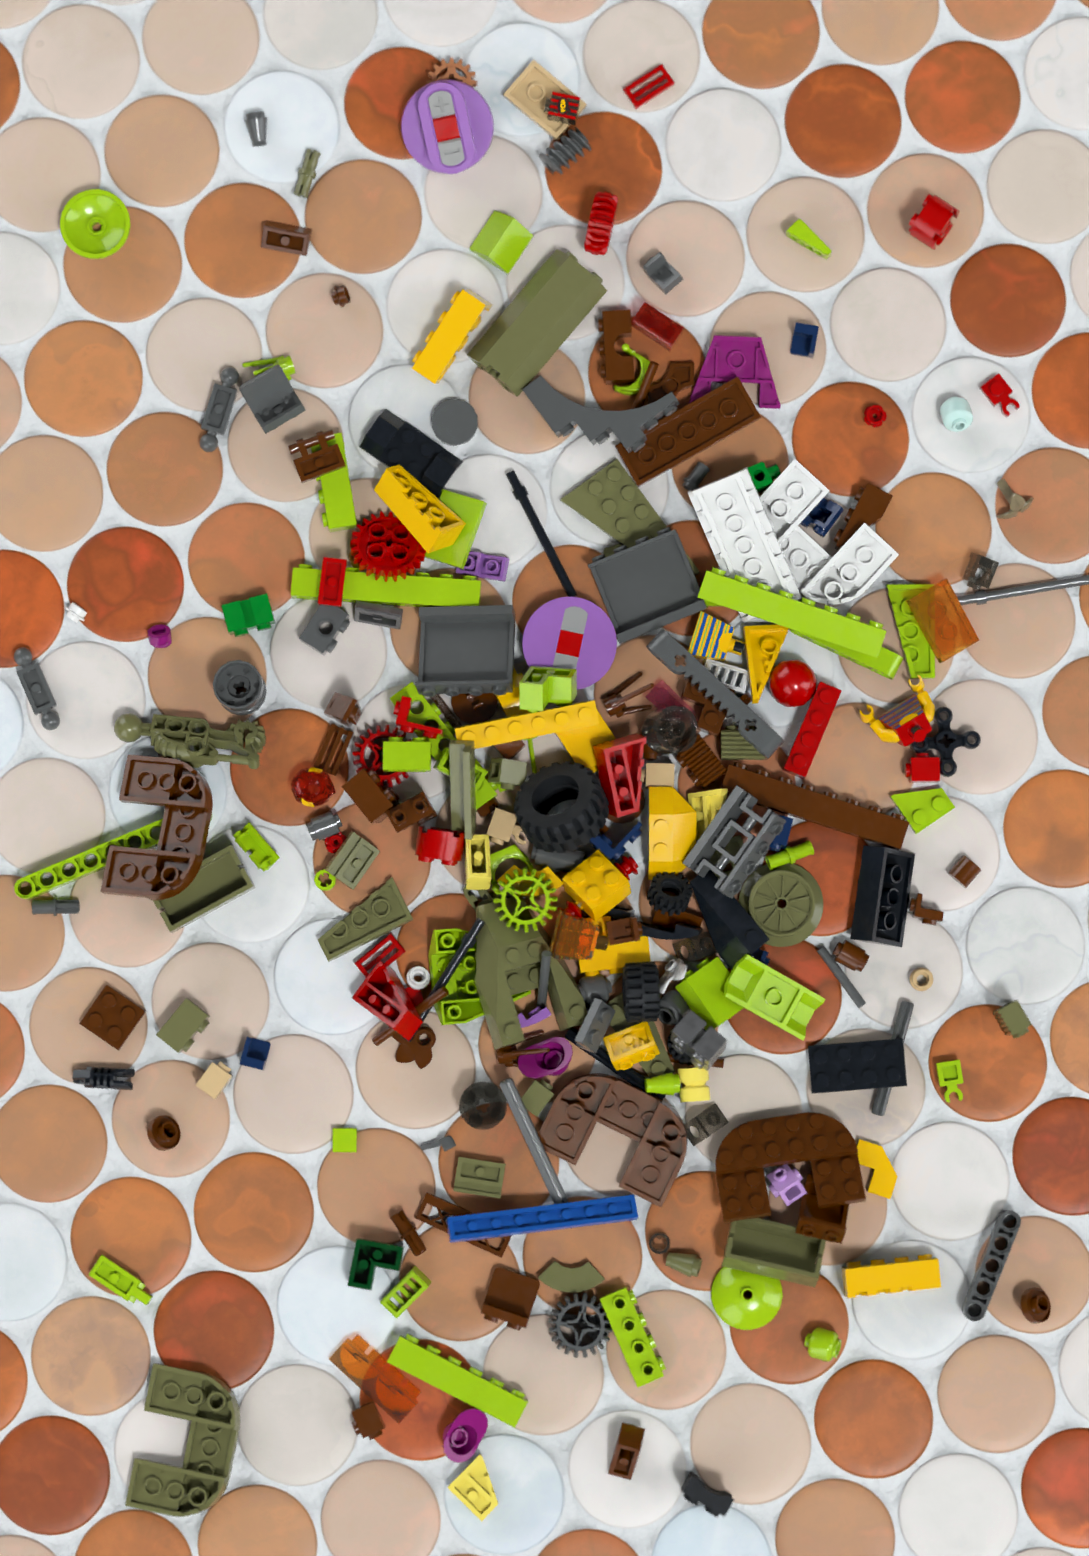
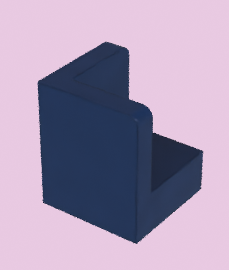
M796 322L790 354L813 358L819 326Z
M246 1037L240 1065L264 1070L271 1043Z

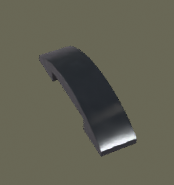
M615 906L608 913L617 920L633 917L635 910ZM641 922L642 935L656 939H685L699 935L703 930L702 927L683 922L676 924L675 930Z

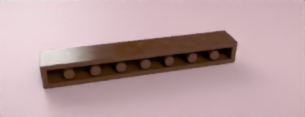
M734 762L733 765L729 764L721 786V789H728L727 796H730L735 787L739 786L758 799L755 805L895 850H900L909 825V822L904 821L905 816L892 813L889 816L882 813L883 809L870 805L867 809L859 806L860 802L849 798L845 802L837 799L838 795L824 791L823 794L814 792V787L806 784H801V787L792 785V780L784 777H779L778 780L769 777L770 773L759 769L756 770V773L748 771V766Z

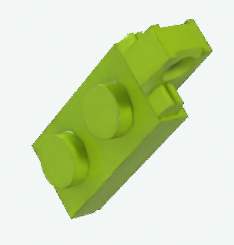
M103 1254L88 1274L126 1301L134 1303L138 1299L143 1304L148 1305L153 1296L143 1290L146 1285L140 1279Z

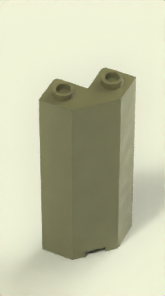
M558 249L555 250L467 354L479 369L493 376L505 390L517 397L607 292V289L601 284L603 282L602 278L596 273H590L569 251L564 253Z

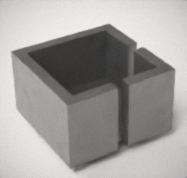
M689 1010L672 1030L670 1041L673 1044L671 1046L678 1053H686L691 1057L690 1062L700 1070L704 1068L708 1071L725 1051L727 1039L711 1026L704 1032L702 1029L707 1023Z

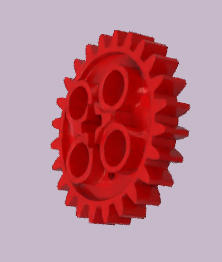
M382 511L379 518L371 514V521L364 518L362 525H356V532H352V540L350 541L351 556H354V564L360 563V571L367 569V577L374 573L375 580L383 576L385 582L388 581L389 577H392L394 582H397V576L399 575L406 579V572L414 575V569H420L421 562L425 560L426 550L397 517H393L392 511L386 517Z

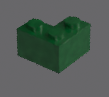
M356 1238L347 1286L372 1290L376 1267L400 1271L404 1246Z

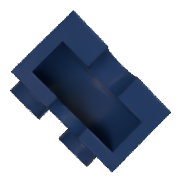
M823 498L800 524L806 528L809 525L812 526L813 531L824 538L844 509L833 501Z

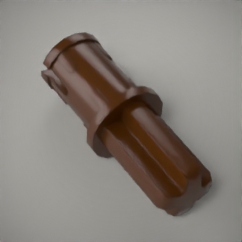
M401 1210L393 1215L390 1219L402 1235L400 1238H404L414 1256L424 1253L426 1247L415 1231L417 1228H413L404 1211Z

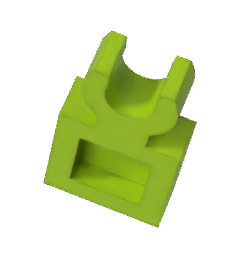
M960 1060L936 1063L939 1087L946 1086L947 1088L944 1093L945 1102H950L949 1095L952 1092H955L958 1095V1101H961L963 1094L957 1088V1084L964 1083Z

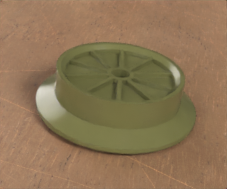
M788 863L773 870H769L767 864L758 868L746 879L739 895L738 902L770 939L765 943L770 946L787 947L802 942L815 931L823 913V896L817 881L808 871L795 864L790 865ZM778 900H783L785 902L784 908L778 907Z

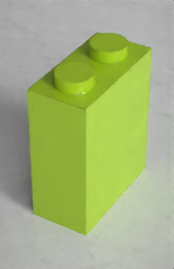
M716 957L711 962L708 958L696 966L698 971L695 973L692 970L688 971L682 982L675 986L692 1012L707 1023L704 1027L706 1031L710 1026L713 1029L717 1028L743 1009L742 1006L723 996L724 984L730 973L719 957Z

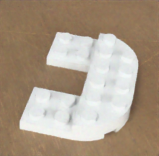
M794 459L761 495L760 499L800 593L813 601L827 605H838L853 601L867 591L899 554L867 524L863 523L840 550L831 557L798 526L829 493V490Z

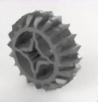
M574 1293L575 1301L571 1302L569 1297L565 1296L564 1299L567 1304L564 1306L558 1301L557 1306L561 1310L552 1309L551 1313L556 1315L557 1318H549L548 1322L555 1324V1327H551L548 1330L551 1333H557L551 1340L554 1342L560 1339L561 1342L557 1345L558 1349H561L564 1345L567 1346L564 1352L566 1355L573 1349L575 1358L578 1357V1351H583V1357L586 1358V1350L590 1349L591 1353L595 1355L596 1350L594 1346L597 1345L600 1349L604 1348L600 1340L603 1339L608 1342L610 1338L604 1335V1332L610 1333L612 1328L605 1327V1324L610 1322L608 1318L604 1319L606 1315L605 1310L602 1312L600 1310L603 1307L602 1303L599 1302L597 1306L594 1304L596 1296H592L589 1302L586 1301L587 1293H583L582 1300H578V1294ZM580 1306L576 1318L562 1319V1316L568 1309ZM587 1307L597 1313L600 1325L591 1323L586 1319ZM581 1313H583L584 1323L591 1327L583 1328L578 1338L577 1327L574 1328L572 1324L568 1323H578ZM560 1326L571 1328L575 1332L574 1344L563 1336ZM586 1332H599L592 1342L581 1345L582 1337Z

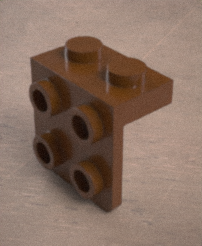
M497 1267L481 1313L485 1314L484 1319L495 1323L498 1322V1319L506 1321L507 1327L519 1331L521 1327L526 1328L540 1282L522 1274Z

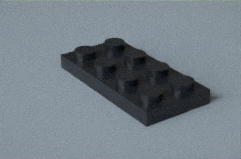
M903 1038L808 1046L812 1094L907 1086Z

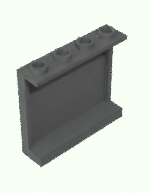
M670 527L657 532L658 536L650 540L648 536L635 541V546L627 548L626 545L613 550V555L605 557V554H601L592 558L593 563L588 565L616 631L619 644L708 609L705 600L697 598L700 587L676 529L672 531Z
M513 605L419 607V618L421 620L418 682H415L419 695L432 697L436 694L458 696L459 694L469 693L473 696H479L483 693H493L495 695L513 693L516 620Z

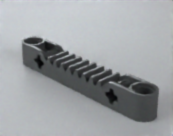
M662 629L646 646L671 672L678 675L685 674L684 680L691 677V686L699 684L697 692L700 693L705 690V699L713 697L711 704L719 703V712L726 709L725 717H734L732 724L738 723L740 735L765 758L769 759L784 743V740L665 630ZM677 657L678 659L684 657V664L686 666H675V658ZM744 722H755V731L751 729L746 731V724Z

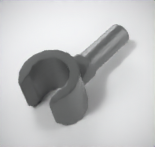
M446 1136L435 1142L421 1144V1149L426 1150L441 1145L445 1152L455 1147L456 1144L451 1136Z

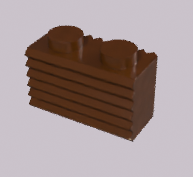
M699 733L675 750L677 755L674 758L682 768L686 766L692 773L689 775V778L696 787L701 785L704 789L727 771Z

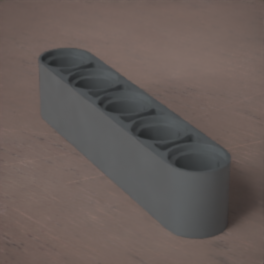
M1005 1210L998 1215L962 1305L963 1315L971 1321H979L984 1317L1020 1228L1021 1218L1014 1211ZM1008 1214L1013 1215L1015 1218V1224L1010 1228L1005 1227L1003 1224V1219ZM1002 1236L1006 1240V1246L1002 1250H997L994 1246V1241ZM989 1259H995L997 1262V1268L993 1272H988L985 1267ZM981 1281H986L989 1287L985 1294H979L976 1289ZM976 1303L980 1311L978 1315L972 1317L968 1314V1307Z

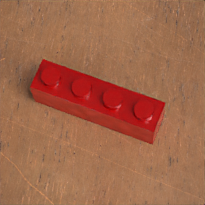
M819 682L782 771L803 780L806 778L842 690Z

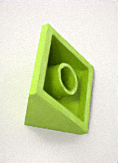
M494 210L469 250L504 273L509 274L534 235L515 218Z

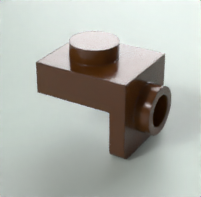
M917 893L916 897L911 898L909 911L913 912L912 917L922 919V923L936 926V922H942L944 912L921 908L923 894Z
M636 917L604 922L608 945L640 941V935L643 934L641 922L637 921Z

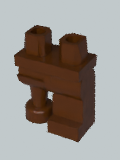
M423 791L386 811L397 833L415 823L421 826L438 816Z

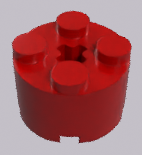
M928 194L922 203L924 208L920 214L915 213L911 218L909 232L911 236L935 250L936 245L939 246L954 225L951 219L952 217L957 219L960 210L940 197Z
M419 826L415 849L418 861L432 862L434 859L442 860L441 864L455 866L458 861H462L465 832H460V835H456L457 831L439 827H430V829L424 831L425 826Z

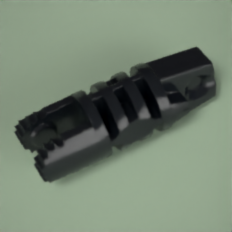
M87 1067L86 1070H73V1082L84 1084L85 1088L133 1090V1083L117 1081L116 1079L117 1077L131 1078L134 1076L135 1070Z

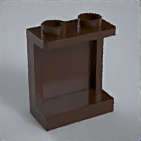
M807 1174L803 1186L807 1193L801 1197L795 1233L842 1244L847 1228L846 1221L849 1204L818 1209L813 1176Z

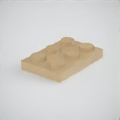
M535 60L528 65L503 94L504 98L556 141L574 120L550 115L548 111L560 112L561 114L577 118L587 107V104L581 99L567 98L569 102L579 104L576 107L569 105L565 98L552 95L553 92L578 97ZM551 98L559 100L558 110L549 108L550 105L557 106V102H552ZM562 99L566 102V107L563 108L566 110L564 112H561L562 108L560 107ZM570 109L577 110V113H572Z

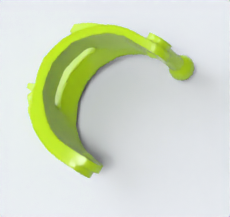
M626 343L622 345V350L626 351L627 355L633 356L640 361L641 373L632 385L625 387L614 385L613 388L615 392L623 395H635L639 391L650 361L635 353L634 350L630 349L629 344Z
M515 844L490 854L493 891L495 889L500 890V886L495 880V872L499 864L504 860L510 858L520 859L528 866L527 869L530 872L534 869L529 858Z

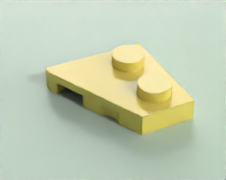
M715 789L688 794V803L696 810V841L700 839L725 803L728 789Z
M481 1454L447 1487L481 1521L499 1504Z

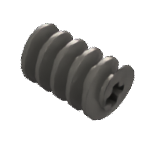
M575 127L576 132L568 130V137L562 135L560 138L561 143L555 141L553 143L554 149L551 147L546 148L547 155L544 153L539 154L540 160L551 174L554 175L556 171L562 175V165L569 169L568 160L576 163V154L582 157L585 156L583 148L589 151L592 150L588 140L577 127Z

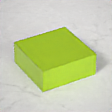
M333 1128V1152H357V1128Z

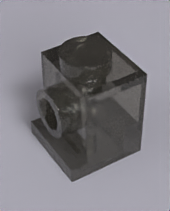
M971 553L970 561L962 579L968 581L967 586L979 591L981 587L989 589L999 562ZM979 568L980 574L976 577L975 574L977 569Z

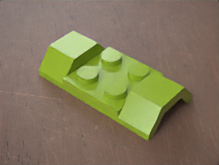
M747 954L736 962L724 984V997L802 1041L806 1036V1026L814 1011L826 1000Z

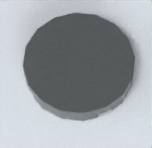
M448 399L440 403L434 410L432 429L435 436L442 443L457 446L469 442L475 435L478 428V416L468 402L460 399Z

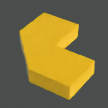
M859 1139L857 1143L859 1164L874 1169L867 1192L891 1199L898 1176L883 1147Z

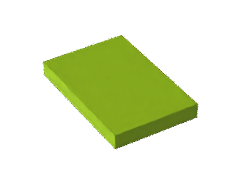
M443 489L439 500L459 516L466 525L453 545L431 553L426 552L425 558L464 569L487 503Z

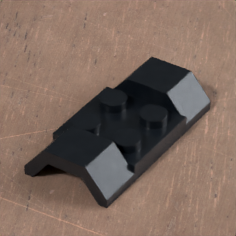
M387 409L379 415L360 445L362 450L387 467L401 465L437 498H439L454 472L463 463L462 460L448 452L444 447Z

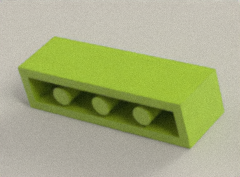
M342 433L334 434L335 438L327 441L328 447L338 444L346 467L316 478V481H321L322 490H318L320 504L325 503L326 513H322L324 527L328 526L330 532L354 529L357 525ZM320 444L311 447V452L314 453L321 450Z

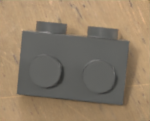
M594 998L575 1039L577 1042L576 1046L596 1053L616 1010L604 1001Z

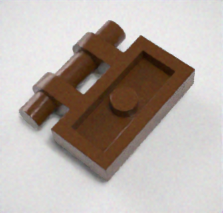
M332 430L324 433L323 431L317 432L316 436L305 440L301 438L296 440L297 443L288 446L291 455L300 452L302 457L293 460L302 483L346 467L338 444L328 447L327 441L335 438ZM320 444L321 450L308 454V448Z

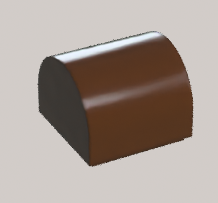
M963 855L947 874L966 889L980 873L981 869Z

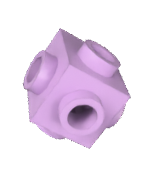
M787 1164L779 1166L766 1175L771 1183L768 1188L774 1197L780 1196L787 1206L807 1193L800 1182L803 1178L796 1168L791 1170Z

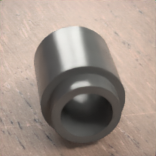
M332 811L310 819L311 822L306 823L313 841L317 839L320 841L340 832L339 827L343 826L338 813L333 815Z

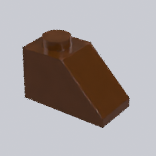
M622 1422L608 1474L631 1480L641 1450L645 1428Z

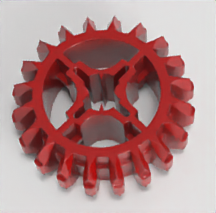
M598 192L595 194L584 244L586 252L594 255H605L607 253L618 205L617 195L609 192Z
M387 724L385 725V732H381L379 725H376L377 733L375 734L368 728L367 732L370 736L366 738L361 734L359 737L364 743L355 742V746L360 748V751L352 752L353 756L360 758L354 760L353 765L361 764L362 766L356 772L358 773L363 768L368 769L365 763L367 747L375 753V760L368 770L373 769L376 772L383 766V762H379V753L375 750L378 749L381 752L383 747L375 744L374 740L389 737H401L404 739L407 734L402 732L398 736V727H394L391 733L389 732L390 727ZM408 739L403 742H412V740ZM406 772L378 775L381 779L379 783L384 787V781H388L389 788H392L393 783L391 780L396 779V782L400 785L402 782L399 776L402 774L407 779L409 775Z

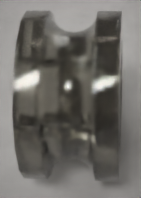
M655 1232L649 1238V1247L652 1252L663 1254L670 1248V1239L663 1232ZM656 1237L658 1239L665 1238L664 1244L666 1246L663 1249L661 1247L654 1248L655 1242L653 1240Z

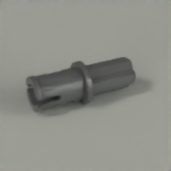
M57 898L53 900H32L33 915L53 914L57 916V914H78L80 911L79 900H57Z

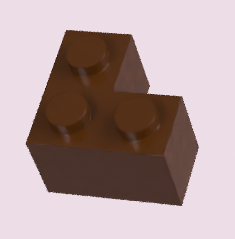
M690 677L682 699L703 707L696 729L718 737L727 710L719 712L720 704L712 705L713 697L705 699V690L700 693L697 692L699 684L691 686L692 678Z
M363 768L346 782L342 788L370 823H381L388 817L386 811L400 804L398 802L400 797L393 788L388 789L380 785L379 781L381 779L373 769L369 771Z

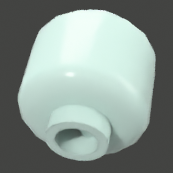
M951 397L940 408L943 424L950 431H963L973 421L970 404L964 398Z

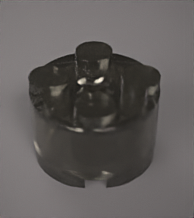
M667 706L652 711L647 716L641 732L647 737L646 743L654 752L659 755H669L684 752L694 745L697 739L696 727L698 725L695 716L689 709L682 706Z
M489 1082L474 1083L463 1092L460 1098V1114L463 1120L471 1127L480 1130L490 1129L497 1126L505 1117L507 1100L502 1090L496 1085ZM480 1099L490 1103L485 1113L481 1109H477L476 1105L480 1104Z

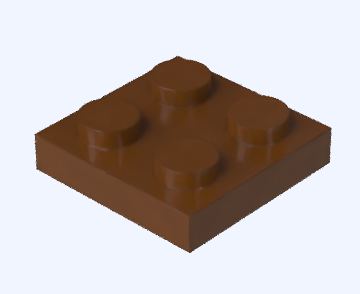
M106 985L79 1024L119 1051L146 1011L109 985Z

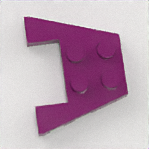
M714 336L689 404L711 392V382H729L739 377L741 383L760 384L759 408L780 409L781 405L762 338Z

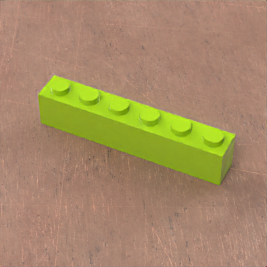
M406 1334L405 1337L400 1335L387 1361L388 1363L514 1428L516 1427L528 1403V1400L524 1398L526 1394L515 1388L512 1391L503 1388V1382L493 1377L491 1380L482 1377L483 1372L470 1366L469 1370L462 1367V1361L450 1355L447 1359L439 1355L441 1352L439 1349L429 1344L427 1347L418 1344L419 1339L410 1334Z

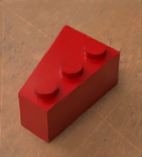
M637 733L593 745L601 786L609 801V814L617 818L638 812L640 807L642 781L640 779L641 769L644 767L643 749L647 737Z
M380 960L352 996V999L409 1041L423 1021L396 972Z

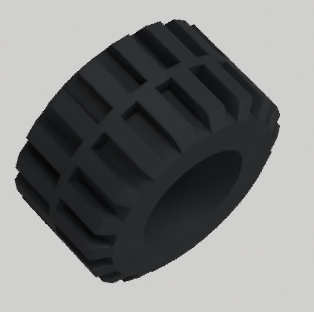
M655 962L625 963L622 972L624 1016L627 1022L657 1021L660 1013V987L658 968Z

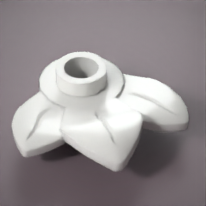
M680 958L672 959L666 964L664 968L665 973L659 979L660 993H665L667 986L672 980H682L685 977L687 965Z

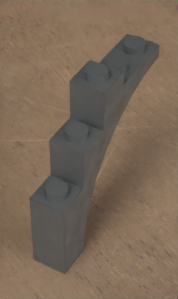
M539 376L522 389L558 438L561 435L563 437L569 435L575 429L573 426L578 424L593 446L596 443L602 444L610 437L609 434L613 432L628 453L631 451L637 452L643 448L647 440L643 431L645 429L647 431L653 429L659 423L657 420L664 415L667 417L677 410L676 406L680 404L675 395L670 392L656 402L640 408L623 411L593 409L567 399L554 390L542 376Z

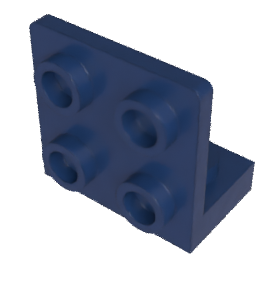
M638 822L614 849L611 847L612 841L604 834H601V836L597 835L596 838L592 837L589 840V844L596 851L599 850L609 861L612 859L617 861L626 851L625 844L628 841L633 844L642 834L640 828L643 824Z

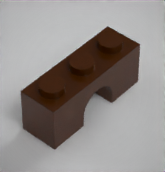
M631 310L602 311V318H598V331L603 332L604 340L599 341L600 355H604L605 364H600L601 378H606V385L634 383L633 356H621L614 349V344L617 340L632 336Z

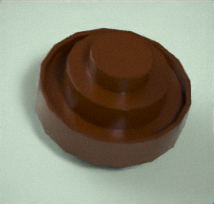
M158 1116L152 1119L147 1127L149 1141L156 1149L166 1151L178 1145L181 1131L177 1122L170 1116Z
M1031 1288L1024 1291L1020 1301L1024 1317L1034 1324L1046 1321L1051 1312V1305L1047 1294L1040 1288Z

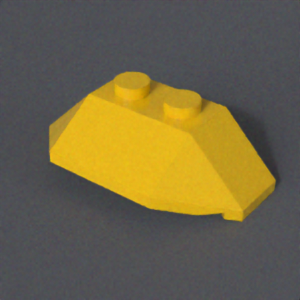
M649 786L648 880H652L658 873L663 874V871L668 872V875L671 872H675V876H677L687 867L683 864V861L696 844V810L673 786Z

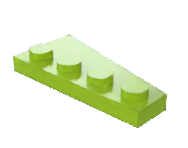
M934 584L886 585L910 678L919 679L917 675H920L922 679H935Z

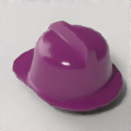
M553 1037L526 1048H549V1052L520 1055L518 1059L519 1070L529 1078H540L547 1075L556 1076L562 1074L568 1068L573 1050L571 1044L565 1038Z
M473 1408L465 1410L456 1417L454 1422L445 1428L443 1432L444 1453L452 1462H465L474 1455L488 1428V1419L485 1413Z

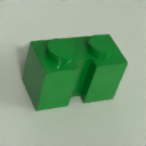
M267 593L221 605L228 633L230 635L234 634L235 637L249 634L248 630L256 628L258 631L268 630L271 628V624H275Z

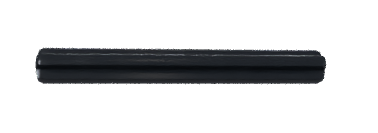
M573 1027L569 1028L565 1038L576 1045L575 1039L579 1031ZM599 1046L596 1053L582 1049L627 1082L645 1091L644 1080L646 1078L632 1068L616 1071L608 1052ZM650 1093L662 1100L666 1096L664 1094Z

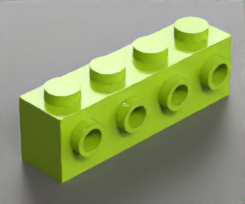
M625 1286L600 1297V1301L637 1387L663 1377L662 1371L666 1369L661 1356L656 1358L653 1352V1348L657 1346L652 1335H646L643 1326H646L647 1323L642 1312L637 1313L634 1304L638 1302L633 1290L627 1291Z

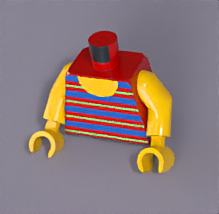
M917 675L920 680L917 685H913L911 680H908L911 689L917 692L918 695L914 694L878 716L877 720L874 718L872 706L866 705L870 713L868 715L863 714L859 710L861 720L864 723L871 724L870 728L881 741L898 743L905 747L915 741L922 742L926 738V734L932 731L930 722L934 718L935 706L928 692L924 691L925 684L920 675Z

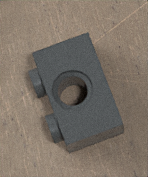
M320 605L300 636V641L323 656L327 652L331 653L337 645L338 641L335 640L339 632L344 633L350 624L348 620L349 614L338 607ZM330 623L333 626L332 632L327 635L320 632L322 624Z

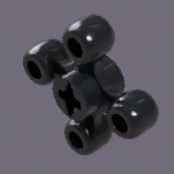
M939 707L934 713V721L938 725L937 734L933 737H926L922 741V748L916 746V741L911 743L910 747L915 753H923L928 749L937 750L941 756L940 774L944 777H951L957 771V764L952 757L953 751L957 747L975 749L981 743V737L978 732L972 730L962 735L954 734L950 728V722L953 719L952 711L947 707ZM941 712L946 713V720L940 718L939 714ZM944 736H946L947 740L954 741L947 748H945L944 744L937 743ZM968 736L974 737V744L968 742ZM944 764L951 766L950 772L944 770Z

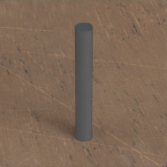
M826 947L820 948L817 951L856 1006L860 1008L865 1005L866 1002L837 962L834 961Z
M547 950L543 951L541 956L537 1007L540 1006L542 1009L546 1007L551 952Z

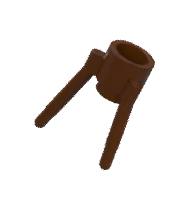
M638 672L615 691L607 694L608 698L604 699L603 702L610 717L616 715L619 718L623 715L652 708L651 705L623 710L626 707L625 701L653 688V683L624 697L621 694L618 695L640 678L642 672Z
M541 1030L525 1035L524 1041L544 1034V1031ZM506 1046L497 1049L498 1063L505 1064V1067H518V1062L514 1060H518L519 1055L546 1053L550 1049L517 1050L516 1046Z

